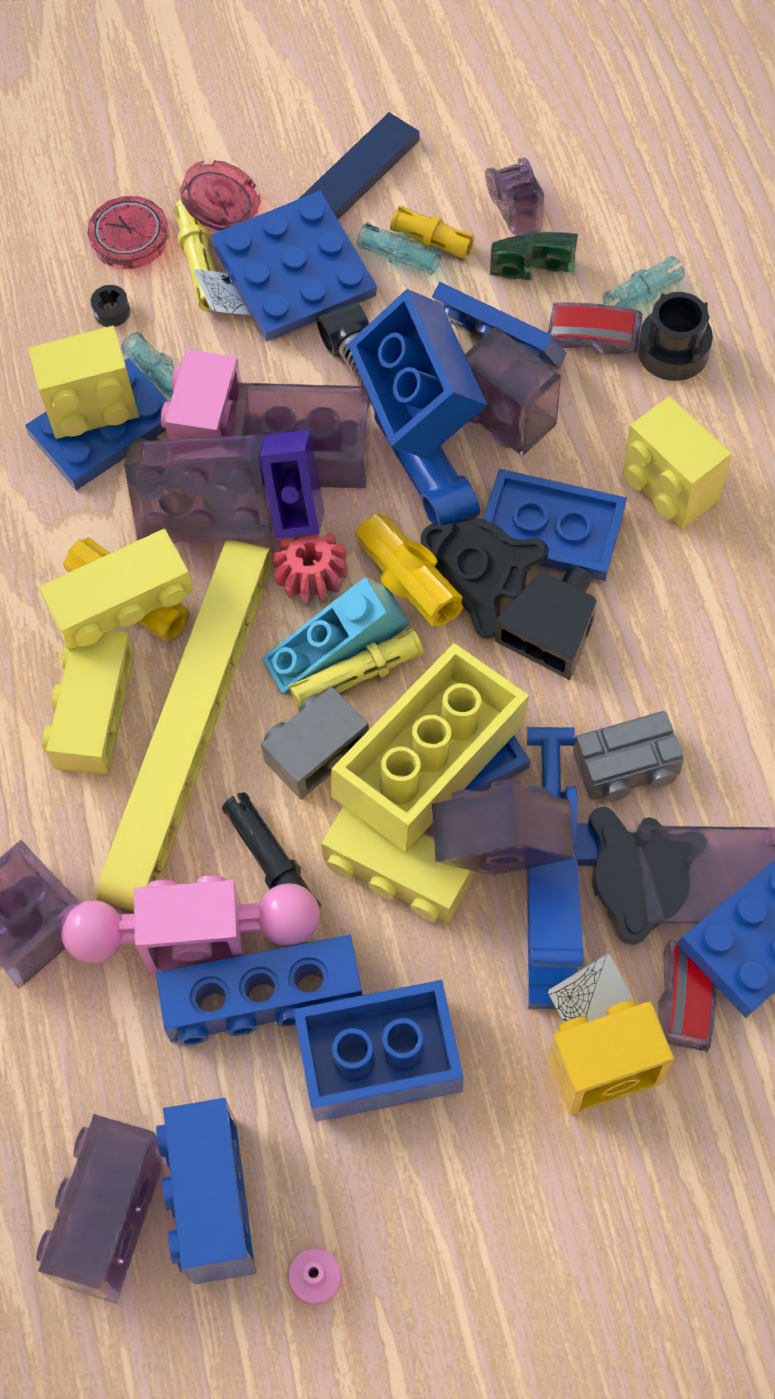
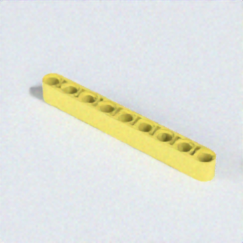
M228 539L224 544L102 870L97 887V901L134 912V888L147 887L149 882L160 880L270 576L273 564V549L234 539Z

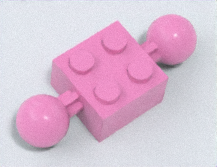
M204 876L198 878L196 883L177 884L171 880H156L149 882L147 887L134 888V914L120 915L111 905L97 900H89L77 904L66 914L62 922L61 939L65 949L73 958L90 964L108 960L119 950L122 944L135 943L149 974L154 975L159 971L246 955L245 933L262 932L267 939L280 946L288 947L302 944L315 933L320 921V908L314 895L306 888L297 884L286 883L275 886L263 896L260 903L241 904L234 880H226L221 876Z

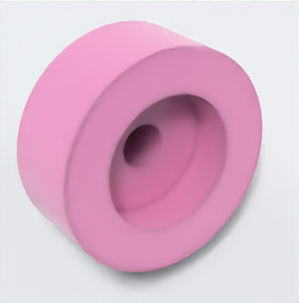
M308 1249L300 1253L293 1260L289 1269V1283L296 1297L302 1302L315 1306L323 1305L331 1301L340 1290L342 1273L337 1260L329 1252L322 1249ZM313 1272L319 1273L315 1278L310 1277Z

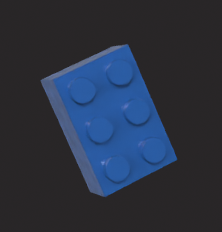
M406 289L347 344L390 446L426 459L487 406V402L442 304Z
M442 980L293 1009L309 1100L315 1122L463 1092L464 1077Z
M226 1098L163 1108L165 1124L156 1126V1135L160 1157H165L167 1167H170L171 1176L162 1178L165 1207L167 1210L172 1211V1216L176 1219L177 1230L168 1232L172 1263L178 1264L179 1271L184 1272L194 1284L256 1274L237 1123Z

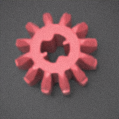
M332 532L320 537V534L295 536L294 541L281 538L279 544L280 552H275L272 559L273 566L276 568L274 577L279 586H284L285 594L288 595L289 599L301 593V599L306 605L312 595H317L325 603L327 590L340 592L342 587L341 579L347 578L348 564L345 562L347 556L343 544H336V537Z

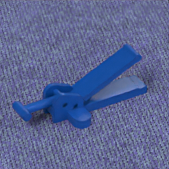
M527 727V746H541L542 792L538 790V786H528L526 823L503 822L495 824L486 832L484 840L485 854L494 863L502 865H527L528 1009H556L548 994L549 989L577 973L578 967H583L584 962L578 866H594L598 856V844L588 823H577L576 786H566V789L561 792L560 746H574V727Z

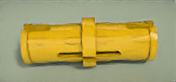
M399 205L398 210H395L390 224L391 231L414 238L422 242V246L427 249L434 247L451 253L462 260H466L467 256H469L475 240V235L443 223V219L433 216L430 218L402 205Z

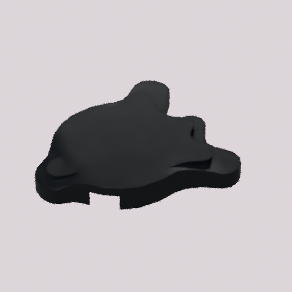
M473 518V520L458 524H430L421 534V544L428 548L437 558L438 562L435 568L463 597L461 603L470 614L476 633L484 639L495 637V624L500 615L499 600L505 596L514 600L526 587L527 571L543 563L549 554L548 545L543 540L538 538L523 540L512 538L499 526L479 518Z
M599 807L593 810L588 818V825L598 844V856L592 873L595 897L598 895L604 906L610 911L608 916L614 923L618 938L626 944L636 945L643 942L651 930L675 916L687 899L690 887V865L705 851L707 839L703 833L692 829L679 834H672L656 819L651 817L643 819L638 826L637 832L632 833L625 828L614 811L607 807Z

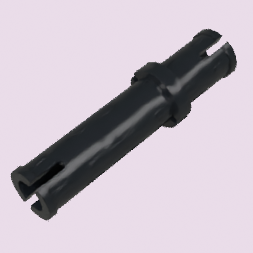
M245 792L238 793L239 804L234 796L230 797L221 809L227 815L266 875L265 883L268 888L272 889L281 884L291 883L300 885L311 892L300 875V870H302L296 860L289 859L251 802L249 795ZM317 900L318 905H319V908H320V907H321V903L319 902V900Z

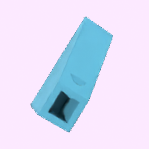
M364 577L263 656L262 659L281 693L286 695L290 693L288 685L366 650L365 646L372 642H375L377 645L393 638L406 628L410 622L391 591L385 586Z

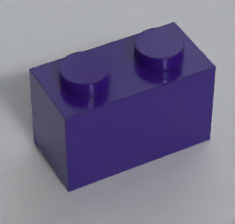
M310 430L266 434L259 457L275 539L320 534L324 506Z

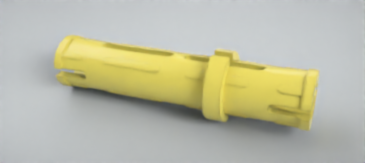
M186 198L178 201L176 207H173L180 230L177 238L180 248L187 257L198 307L203 311H212L193 271L194 269L216 272L209 250L211 238L209 230L202 223L201 217L194 212ZM191 199L195 208L199 206L196 200Z
M410 628L376 645L375 642H372L365 646L366 650L288 685L297 707L300 709L301 705L310 696L317 693L321 695L331 686L338 693L343 692L377 675L379 678H382L389 674L388 670L423 655L424 649L418 635L413 628Z

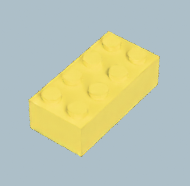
M453 643L333 766L331 771V797L406 853L524 725L529 695Z

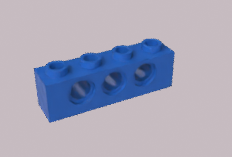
M351 934L156 972L164 1030L170 1042L178 1041L180 1045L185 1046L203 1043L208 1040V1035L226 1031L231 1036L250 1034L257 1030V1025L277 1022L278 1026L296 1025L293 1009L362 996ZM315 975L320 977L323 983L314 992H303L297 988L299 981L305 976ZM266 984L274 988L273 995L266 1001L255 1002L249 999L250 992L258 985ZM211 994H220L225 997L224 1004L216 1011L207 1012L200 1008L202 1001Z

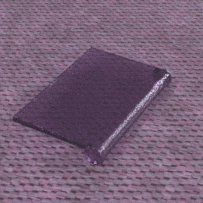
M638 825L636 834L638 833L647 923H699L775 860V827ZM662 833L668 840L687 841L693 845V851L686 860V862L693 861L689 871L690 887L687 899L681 909L667 920L664 918L641 846L647 845L649 834Z

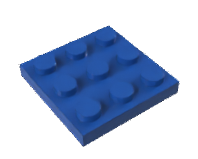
M321 190L211 234L213 249L266 342L315 322L316 317L356 300L360 303L376 296L377 286Z

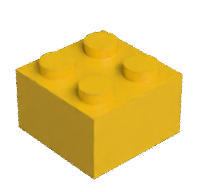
M627 1000L607 1009V1016L588 1021L586 1016L576 1017L562 1023L558 1027L560 1032L553 1034L548 1060L569 1115L664 1083L674 1057L651 1001L636 1005L635 1000Z

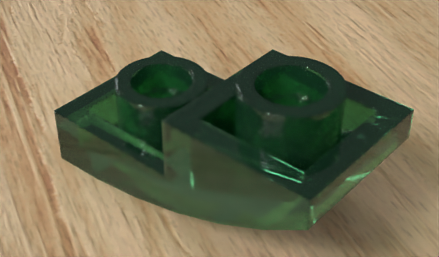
M566 232L529 233L492 242L490 275L506 279L531 280L533 268L546 269L552 272L574 273L578 234Z

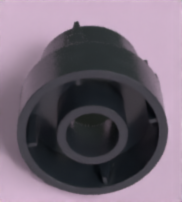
M687 292L661 294L660 299L653 307L652 313L644 320L640 332L638 356L647 371L664 380L681 381L694 377L704 369L709 359L713 340L707 302L704 303L697 296Z

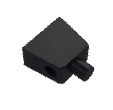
M570 566L562 580L546 572L538 573L497 618L495 642L570 680L595 618L597 600L594 596L586 593L593 581L590 573L579 566Z

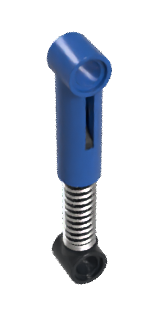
M355 300L316 317V324L328 352L332 356L335 354L342 356L357 383L360 384V388L375 411L374 419L388 441L347 345L369 324L362 307ZM441 446L426 459L391 447L421 496L424 510L431 524H458L480 515L479 502L471 484L466 477L458 475Z

